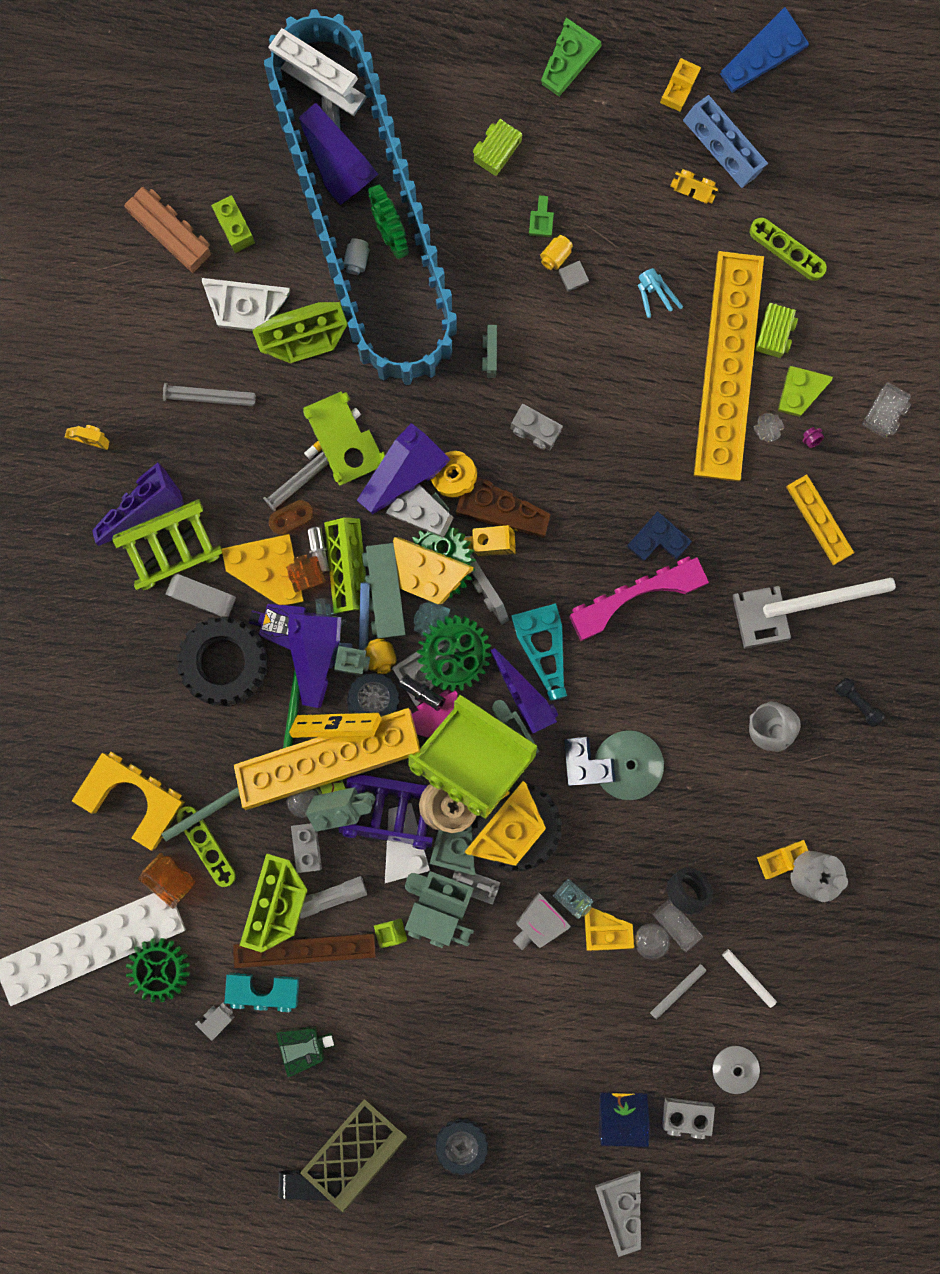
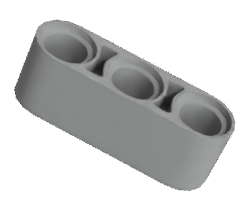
M176 573L173 574L165 594L221 617H229L236 599L233 595Z

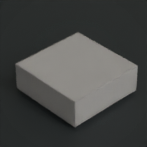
M580 260L559 269V274L568 292L589 283Z

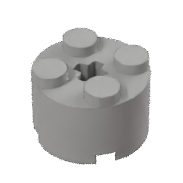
M806 851L794 861L793 865L795 866L790 877L794 889L803 896L820 902H828L835 899L848 885L844 865L835 856L818 851Z

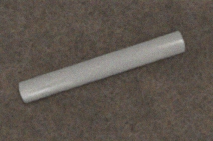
M700 964L650 1014L657 1020L707 970Z

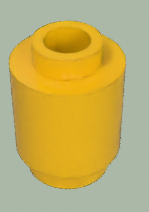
M562 235L553 238L540 255L541 263L549 270L559 269L571 254L573 244Z

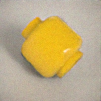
M383 638L370 641L364 649L366 656L370 657L368 669L377 672L379 675L389 673L397 662L392 643Z

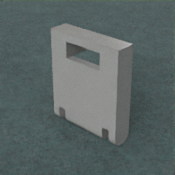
M779 586L773 587L774 595H772L770 587L742 592L743 601H740L738 593L733 594L744 649L791 639L786 614L766 618L763 612V607L766 604L783 601ZM775 628L776 636L756 640L754 632Z

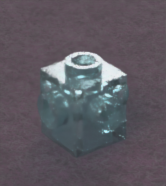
M432 602L420 604L419 611L416 612L414 617V631L421 633V637L427 639L423 632L430 634L429 625L437 627V619L445 623V616H449L450 609Z

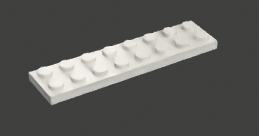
M169 887L0 959V982L10 1006L135 953L134 948L137 946L142 950V942L144 941L148 943V946H151L150 941L152 938H155L156 943H158L161 938L167 939L185 931L186 928Z

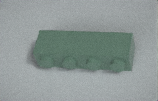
M394 543L366 546L367 553H362L364 567H369V575L365 576L367 583H370L372 598L369 599V610L374 612L375 621H371L372 634L377 635L378 639L406 637Z

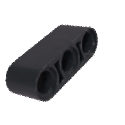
M283 1170L279 1172V1198L329 1201L300 1174L301 1171ZM308 1172L313 1179H324V1172ZM327 1172V1178H341V1173ZM348 1180L344 1181L345 1187L347 1186ZM342 1181L327 1182L328 1193L336 1198L342 1191ZM318 1182L325 1189V1182Z

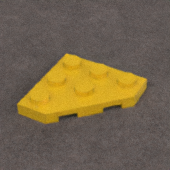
M289 534L221 549L226 572L277 605L289 606L304 602Z

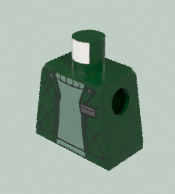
M316 1026L280 1029L276 1032L287 1077H291L324 1060L323 1050L335 1047L332 1033L319 1036Z

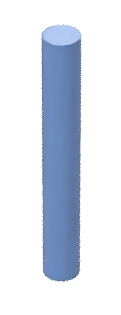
M367 582L361 583L359 650H364L368 646L370 583Z

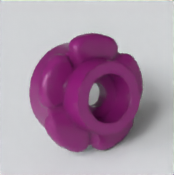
M814 427L808 429L803 434V443L807 444L809 448L820 444L824 439V435L821 433L822 429H815Z

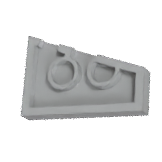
M636 1171L595 1185L618 1257L641 1249L640 1171Z

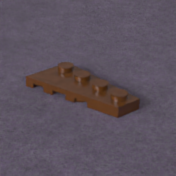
M477 477L473 490L460 496L455 515L496 526L509 525L515 531L545 538L551 514L525 500L522 501L506 490H501L490 481Z

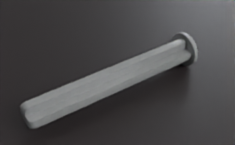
M164 383L163 401L172 399L254 406L256 402L255 393L169 386L168 383Z
M324 452L320 453L268 498H263L274 512H276V508L329 464Z

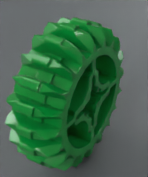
M152 938L150 941L151 946H148V943L144 941L142 942V950L138 946L134 948L137 955H129V959L134 963L126 964V968L133 969V972L127 973L126 977L134 978L129 983V986L132 987L136 984L138 988L134 993L138 994L143 991V1000L149 994H151V1002L156 1001L157 995L160 1002L166 1000V995L168 998L173 999L175 997L173 990L178 994L182 992L178 984L182 986L187 985L188 982L182 976L188 977L190 972L183 971V968L189 967L190 962H182V959H185L187 954L184 953L179 956L178 952L182 947L178 946L172 949L174 945L173 940L165 946V938L160 939L159 945L156 943V939ZM162 951L168 955L162 960H156L147 953ZM142 960L145 962L144 965L148 969V973L144 980L142 979L140 973V965ZM172 960H174L176 965V977L174 980L168 971ZM164 962H166L161 969L162 976L159 973L151 978V976L154 974V971L156 970L154 964L157 967L158 965H161ZM157 979L166 983L169 987L156 989L150 987L149 984Z

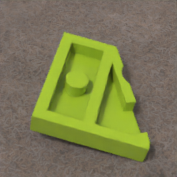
M790 366L778 411L800 417L832 381L833 377Z

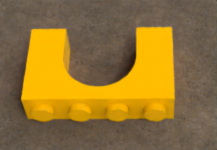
M110 752L109 755L102 753L72 802L90 813H97L108 793L115 786L125 782L137 785L144 792L148 807L147 813L132 839L151 851L155 850L163 838L161 833L168 830L178 811L185 803L180 799L182 795L171 788L166 791L160 787L162 783L152 776L149 779L142 776V770L132 764L128 767L121 763L122 758L113 752Z

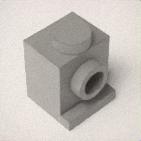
M224 1002L217 1009L212 1006L204 1014L206 1020L204 1021L201 1018L195 1025L212 1041L234 1018L232 1015L233 1010Z

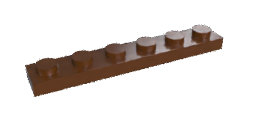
M374 933L290 939L264 952L255 951L240 946V943L233 944L234 968L376 958Z

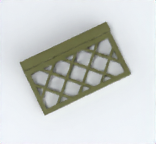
M364 1099L300 1174L344 1213L406 1141L407 1136ZM364 1107L372 1113L373 1123L359 1124L358 1114ZM375 1116H376L381 1122L375 1123ZM356 1118V1124H350ZM386 1125L392 1131L387 1139L376 1140V1126ZM373 1126L374 1140L359 1141V1127ZM356 1127L357 1141L343 1142L342 1132L346 1128ZM340 1136V1143H334ZM376 1143H383L377 1150ZM360 1144H374V1154L371 1158L360 1159ZM357 1145L358 1159L343 1160V1146ZM340 1146L341 1160L327 1161L326 1151L329 1147ZM324 1155V1161H318ZM358 1162V1173L354 1177H344V1163ZM360 1162H366L365 1165L361 1168ZM341 1163V1178H327V1164ZM324 1164V1179H313L308 1174L314 1165ZM351 1180L345 1187L344 1181ZM342 1181V1191L336 1198L328 1193L327 1182ZM318 1182H325V1189Z

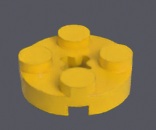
M460 451L445 453L450 461L431 479L433 485L441 495L447 497H458L465 493H470L477 479V468L474 462ZM453 470H456L459 473L456 478L448 477L449 474H452Z

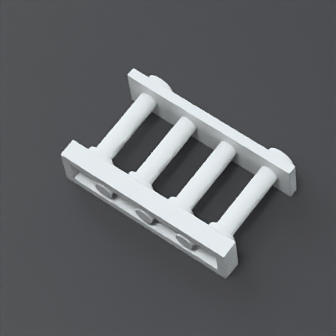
M281 28L269 45L270 51L286 60L281 67L284 72L355 116L367 98L366 95L353 88V85L358 80L355 74Z

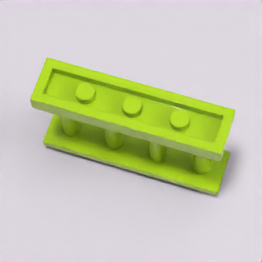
M199 499L113 535L112 540L116 548L120 546L123 549L126 548L140 578L134 583L136 590L140 588L147 590L153 587L156 581L203 561L207 563L213 562L222 554L220 545L212 547L199 519L200 513L203 512V506ZM186 518L188 521H191L204 552L192 557L177 527L179 525L178 522ZM163 528L169 530L183 560L171 566L156 537L157 531ZM142 537L148 540L161 570L148 575L134 545L136 543L135 540Z

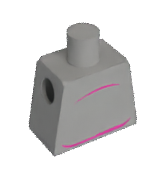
M538 893L517 920L516 924L523 931L513 941L521 950L532 941L541 948L571 926Z

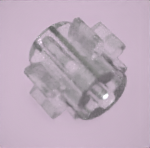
M766 413L758 418V425H755L754 429L756 435H759L760 440L764 439L767 442H772L781 436L779 430H783L784 425L778 415L774 416L772 413Z

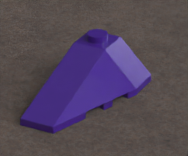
M317 103L298 117L306 140L314 155L315 163L321 173L324 186L339 205L343 204L378 175L363 154Z
M411 423L394 441L357 501L371 514H374L394 502L400 494L407 490L409 492L416 488L415 485L435 477L450 459L426 434Z
M159 462L139 477L136 481L138 486L129 495L126 492L122 496L123 501L117 509H111L92 530L95 543L98 546L112 541L113 535L179 508L184 504L180 490Z
M289 613L288 639L302 705L321 708L328 685L327 672L329 668L333 667L334 661L331 658L334 648H338L340 642L341 617L317 613Z
M495 648L490 651L530 734L556 723L555 717L558 716V713L553 703L549 705L547 700Z

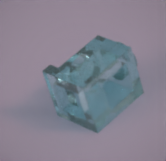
M569 878L553 895L555 899L578 919L590 911L591 904L594 902ZM576 895V901L570 902L571 899Z

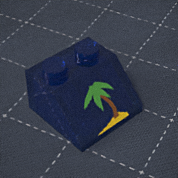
M600 1092L599 1142L601 1146L649 1147L647 1093Z

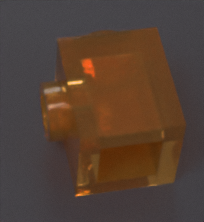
M302 555L294 558L293 564L286 566L288 577L295 593L325 583L317 556L307 558V555Z

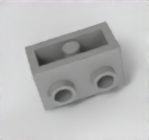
M522 403L511 423L510 429L513 430L515 435L523 439L526 437L532 440L533 444L543 450L546 448L550 451L563 426Z

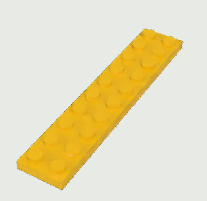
M719 251L717 254L694 467L695 477L738 482L741 480L764 256Z

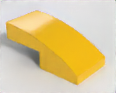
M680 58L660 103L681 112L701 67Z
M801 840L757 857L765 879L794 870V861L799 855L808 851L805 841Z

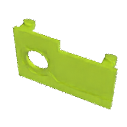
M342 391L303 408L304 416L309 420L334 473L333 477L339 486L376 470L386 455L385 452H379L370 430L360 432L347 404L350 398L347 392L342 394ZM356 448L361 451L364 458L361 466L353 468L346 464L344 454L348 449Z

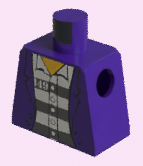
M267 604L265 613L252 610L249 624L261 627L260 637L291 651L288 639L289 613H306L307 610L304 607Z

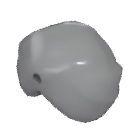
M770 701L762 704L750 715L749 733L751 739L758 747L766 751L780 752L785 750L794 742L801 728L800 719L797 714L789 707L778 702Z

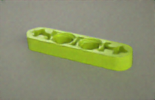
M757 218L753 221L749 233L754 240L806 278L817 281L823 277L827 266L821 258L769 220ZM763 225L765 227L764 232L757 233V227ZM772 231L773 234L771 235V237H770L769 240L767 241L766 238H767V236L769 235V233ZM776 237L782 238L785 246L782 248L775 247L773 239ZM795 250L800 251L803 254V260L799 262L794 261L791 257V252ZM807 258L811 259L804 268L802 265L806 262ZM818 265L820 267L818 269L819 272L812 273V267Z
M185 806L178 811L177 821L178 823L183 821L184 811L192 812L193 814L198 811L191 806ZM204 820L199 821L201 826L193 828L190 832L188 829L184 830V833L215 883L221 887L232 885L236 879L235 870ZM197 830H203L206 833L207 838L204 843H197L194 840V834ZM209 850H216L218 852L219 859L216 863L208 862L206 854ZM222 861L225 863L224 866H221L223 871H229L231 874L228 877V883L225 880L220 881L219 877L222 874L219 869L215 872L212 867L221 864Z

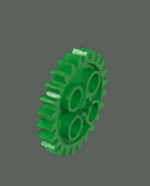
M380 184L369 188V198L373 206L371 211L385 244L390 246L397 259L407 256L409 252L405 239L406 233L401 223L400 215L396 212L391 198L387 197Z
M449 526L444 538L422 530L419 531L420 538L412 537L415 544L467 565L476 561V559L470 558V554L475 552L474 549L467 548L471 541L464 540L466 535L458 533L459 529ZM448 542L449 548L448 551L445 552L444 547ZM467 574L460 581L461 584L457 589L450 593L448 598H453V593L460 594L459 587L467 588L464 581L465 579L472 580L471 576Z
M454 615L453 621L450 617L445 616V623L437 619V627L429 625L430 634L423 632V635L427 638L426 641L418 642L424 646L423 649L417 650L418 654L423 655L422 658L417 660L418 663L424 665L420 668V671L427 673L425 679L432 680L431 684L436 687L439 685V688L443 690L448 686L449 690L454 691L457 686L462 691L464 683L472 687L471 680L479 681L477 674L486 673L482 666L490 664L485 661V657L491 656L489 652H486V649L491 647V644L484 642L487 640L488 635L481 634L484 629L477 626V622L473 620L469 622V618L464 616L461 619L459 616ZM466 634V641L460 644V638ZM445 640L444 647L438 650L439 642ZM470 657L469 664L464 667V660ZM448 662V669L442 672L443 665Z

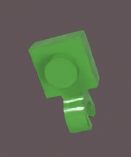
M539 195L538 211H531L529 236H552L554 213L547 212L548 196Z

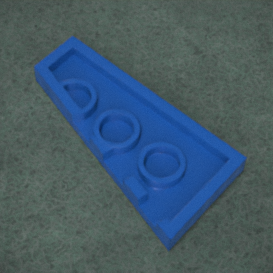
M786 7L721 71L720 75L732 93L808 47V41Z

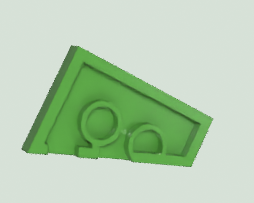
M568 18L564 21L563 30L557 39L555 50L541 79L542 85L559 97L602 46L600 40Z

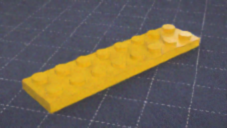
M406 708L382 716L374 736L317 737L235 764L234 769L242 808L248 810L407 759L410 754L415 755L419 753L420 745L411 710Z

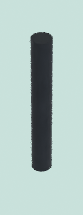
M192 525L181 533L184 542L196 534ZM174 540L162 549L166 557L177 549ZM155 555L144 563L147 573L159 564Z

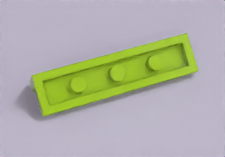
M340 518L325 522L334 614L360 611L361 583L366 582V570L362 556L364 552L360 519ZM338 525L339 534L337 538H335L333 533V526ZM338 549L341 551V558L339 561L336 559V552ZM340 571L343 573L344 578L342 583L338 580ZM343 594L346 597L345 607H341V597Z

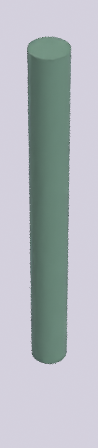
M238 787L161 833L164 840H170L240 797Z

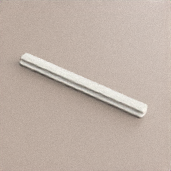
M893 578L882 579L766 604L763 607V612L766 618L893 591L896 585Z

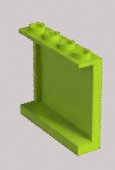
M459 695L454 701V709L420 748V752L415 755H409V767L417 776L422 775L428 779L430 784L436 789L441 788L447 792L449 797L455 802H462L471 813L476 816L481 815L486 819L536 757L537 745Z

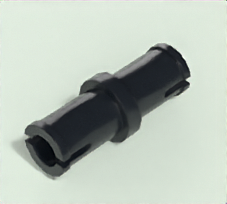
M407 674L399 683V687L415 696V700L418 702L423 701L436 711H439L445 703L446 699L439 696L431 691L428 685L420 684Z

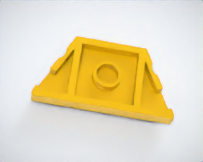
M394 537L399 588L433 603L443 604L450 596V593L461 584L460 581L473 571L474 567L400 537Z
M524 781L521 782L465 850L467 855L516 866L544 832L546 827Z

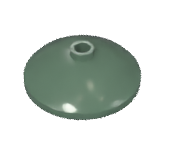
M637 731L617 732L605 739L598 748L595 760L611 758L614 760L615 782L599 783L613 797L622 800H637L649 795L660 783L664 771L663 756L658 745L647 735ZM628 761H633L635 764L632 770H629L626 766Z

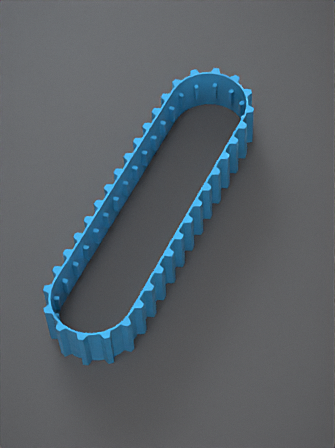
M313 9L308 17L296 20L290 16L286 19L287 27L284 28L290 34L306 44L321 41L340 45L350 52L352 58L355 57L358 61L359 77L364 76L367 84L364 85L365 95L367 98L371 97L374 105L371 106L373 119L378 118L381 126L378 128L380 140L385 139L388 147L386 149L387 161L392 160L395 168L393 170L394 181H399L402 189L400 192L401 202H406L409 213H407L409 225L414 224L417 233L414 235L416 246L421 245L424 256H421L423 267L428 266L431 275L429 277L430 288L435 287L438 299H436L437 310L442 308L445 320H442V330H446L443 340H438L437 349L429 356L425 355L423 359L416 362H391L388 358H381L375 354L371 343L368 345L365 343L362 334L366 333L364 324H358L354 314L359 312L356 301L351 303L347 291H351L349 280L343 281L340 270L344 269L342 258L336 259L333 250L337 248L335 237L329 238L326 229L330 227L328 216L322 217L319 206L323 205L321 195H315L312 185L316 184L314 173L308 174L305 164L309 163L307 152H301L298 143L302 142L300 131H294L291 122L295 121L292 108L287 110L284 101L288 100L285 87L279 88L278 85L279 80H282L281 67L286 60L271 51V57L264 60V66L273 103L278 112L281 128L285 134L288 149L292 155L295 170L299 176L301 188L306 197L308 209L313 218L324 257L327 260L331 279L334 281L338 300L341 302L346 320L349 321L348 327L352 342L359 343L357 347L361 362L363 364L371 363L378 370L379 378L382 380H386L391 376L402 378L405 385H411L412 379L425 374L432 378L435 376V367L441 360H450L452 356V340L450 337L457 334V318L455 313L450 312L452 311V294L450 289H445L444 270L438 267L436 246H431L429 226L428 224H423V208L420 202H416L414 181H409L408 163L406 159H402L401 142L399 138H395L394 121L392 116H388L385 95H381L379 77L373 71L371 53L364 52L363 35L360 30L351 31L344 25V18L340 14L330 18L320 16L318 10ZM271 35V36H270V38H269V43H270V44L272 43V41L274 40V38L276 37V35Z

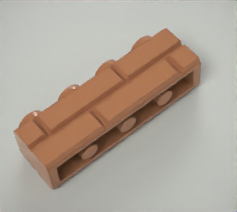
M141 187L134 197H131L125 203L124 207L127 212L189 271L194 273L211 256L208 248L210 244L201 235L197 238L192 233L194 229L185 220L180 222L176 218L178 214L171 206L167 205L164 207L159 202L161 200L160 196L154 190L148 191Z

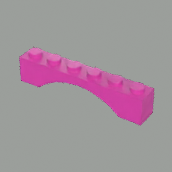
M690 556L677 562V567L670 569L669 566H666L656 571L657 576L649 579L648 575L636 580L637 585L630 588L627 585L614 590L615 595L607 598L606 594L593 600L595 604L588 607L582 604L573 608L574 613L570 614L569 617L580 641L601 633L613 613L625 602L636 596L655 591L687 594L708 584L709 582L698 558L691 560Z

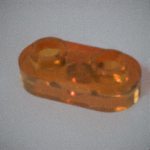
M298 500L274 512L269 518V526L276 534H286L308 523L313 517V509L308 502ZM304 509L306 511L305 516L299 517L298 511ZM281 519L284 520L285 525L278 527L277 522Z

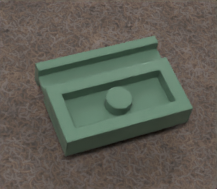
M488 325L487 335H483L482 348L487 349V357H482V371H487V378H496L497 325Z

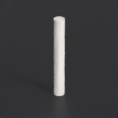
M727 949L722 956L770 1008L773 1007L777 1001L737 957Z

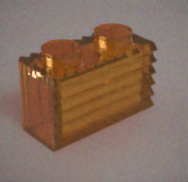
M159 853L138 878L140 882L172 909H175L196 884L188 872L181 871L174 861L168 856H163V853Z

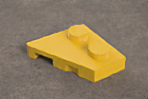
M86 425V428L80 426L68 428L64 437L105 450L108 449L110 442L104 436L105 434L100 432L99 428L91 425Z
M584 905L586 951L634 949L633 924L594 909L590 905Z

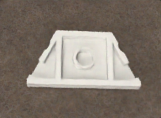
M202 278L215 320L220 328L252 331L257 326L273 318L290 295V288Z

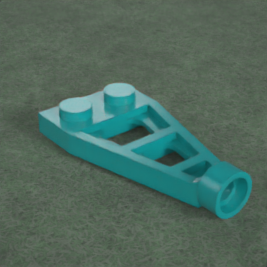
M552 604L511 615L517 639L546 688L549 701L567 697L563 675L562 623L557 605ZM549 631L552 635L551 649L546 652L537 651L531 642V636L536 633ZM554 656L557 670L555 673L547 675L543 671L540 659ZM554 685H557V686L560 687V688H558V689L551 690V688H552Z

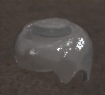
M316 787L286 797L287 809L296 817L308 818L306 812L313 797L322 793Z
M649 923L642 925L636 932L634 944L641 957L655 961L667 954L670 938L667 931L661 925Z

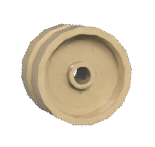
M429 784L421 794L419 801L420 814L424 822L433 829L449 833L462 832L476 818V815L471 813L466 805L452 800L448 793L441 788L436 789Z

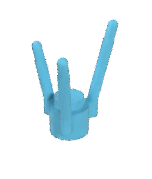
M654 268L639 275L641 283L637 286L641 291L647 318L651 317L646 290L649 293L657 291L667 309L672 311V306L660 288L662 287L678 308H683V305L665 284L661 275L656 273Z

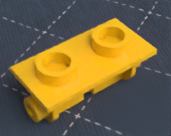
M682 169L681 172L676 171L675 174L679 178H673L670 186L674 188V191L688 196L691 188L695 189L694 199L705 204L708 202L713 203L715 195L712 194V191H718V188L715 187L716 182L704 177L702 181L695 179V174L685 169Z

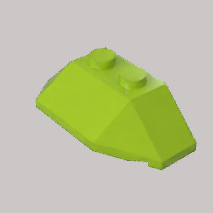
M318 302L276 315L252 331L260 352L288 363H293L334 350L348 323L340 302Z
M266 854L240 946L264 952L294 936L307 888L290 860Z

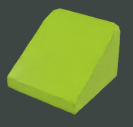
M401 918L374 926L379 948L407 941Z

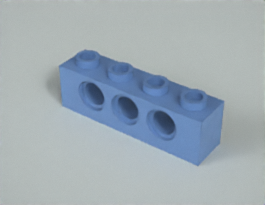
M709 95L696 103L683 119L685 124L741 188L754 180L768 164Z

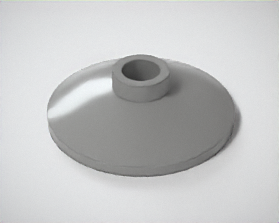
M730 1046L723 1049L716 1056L712 1071L713 1077L720 1088L728 1093L741 1094L754 1087L759 1078L760 1067L757 1058L750 1050L741 1046ZM736 1067L741 1068L740 1075H734L733 1071Z

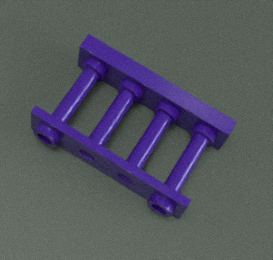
M359 774L347 778V788L355 787L358 794L365 793V791L374 792L376 798L370 827L351 824L338 827L339 833H343V836L348 838L363 836L412 844L413 848L420 850L432 847L433 838L426 837L428 824L424 822L421 814L417 835L403 833L408 801L411 798L420 800L422 792L427 787L426 785ZM388 794L395 795L399 799L394 831L380 829L384 801Z

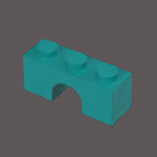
M229 972L226 976L224 1004H230V1008L244 1009V1005H252L255 1010H268V1007H277V1011L291 1012L292 1008H296L298 1005L300 977L275 976L272 991L261 994L253 987V974Z

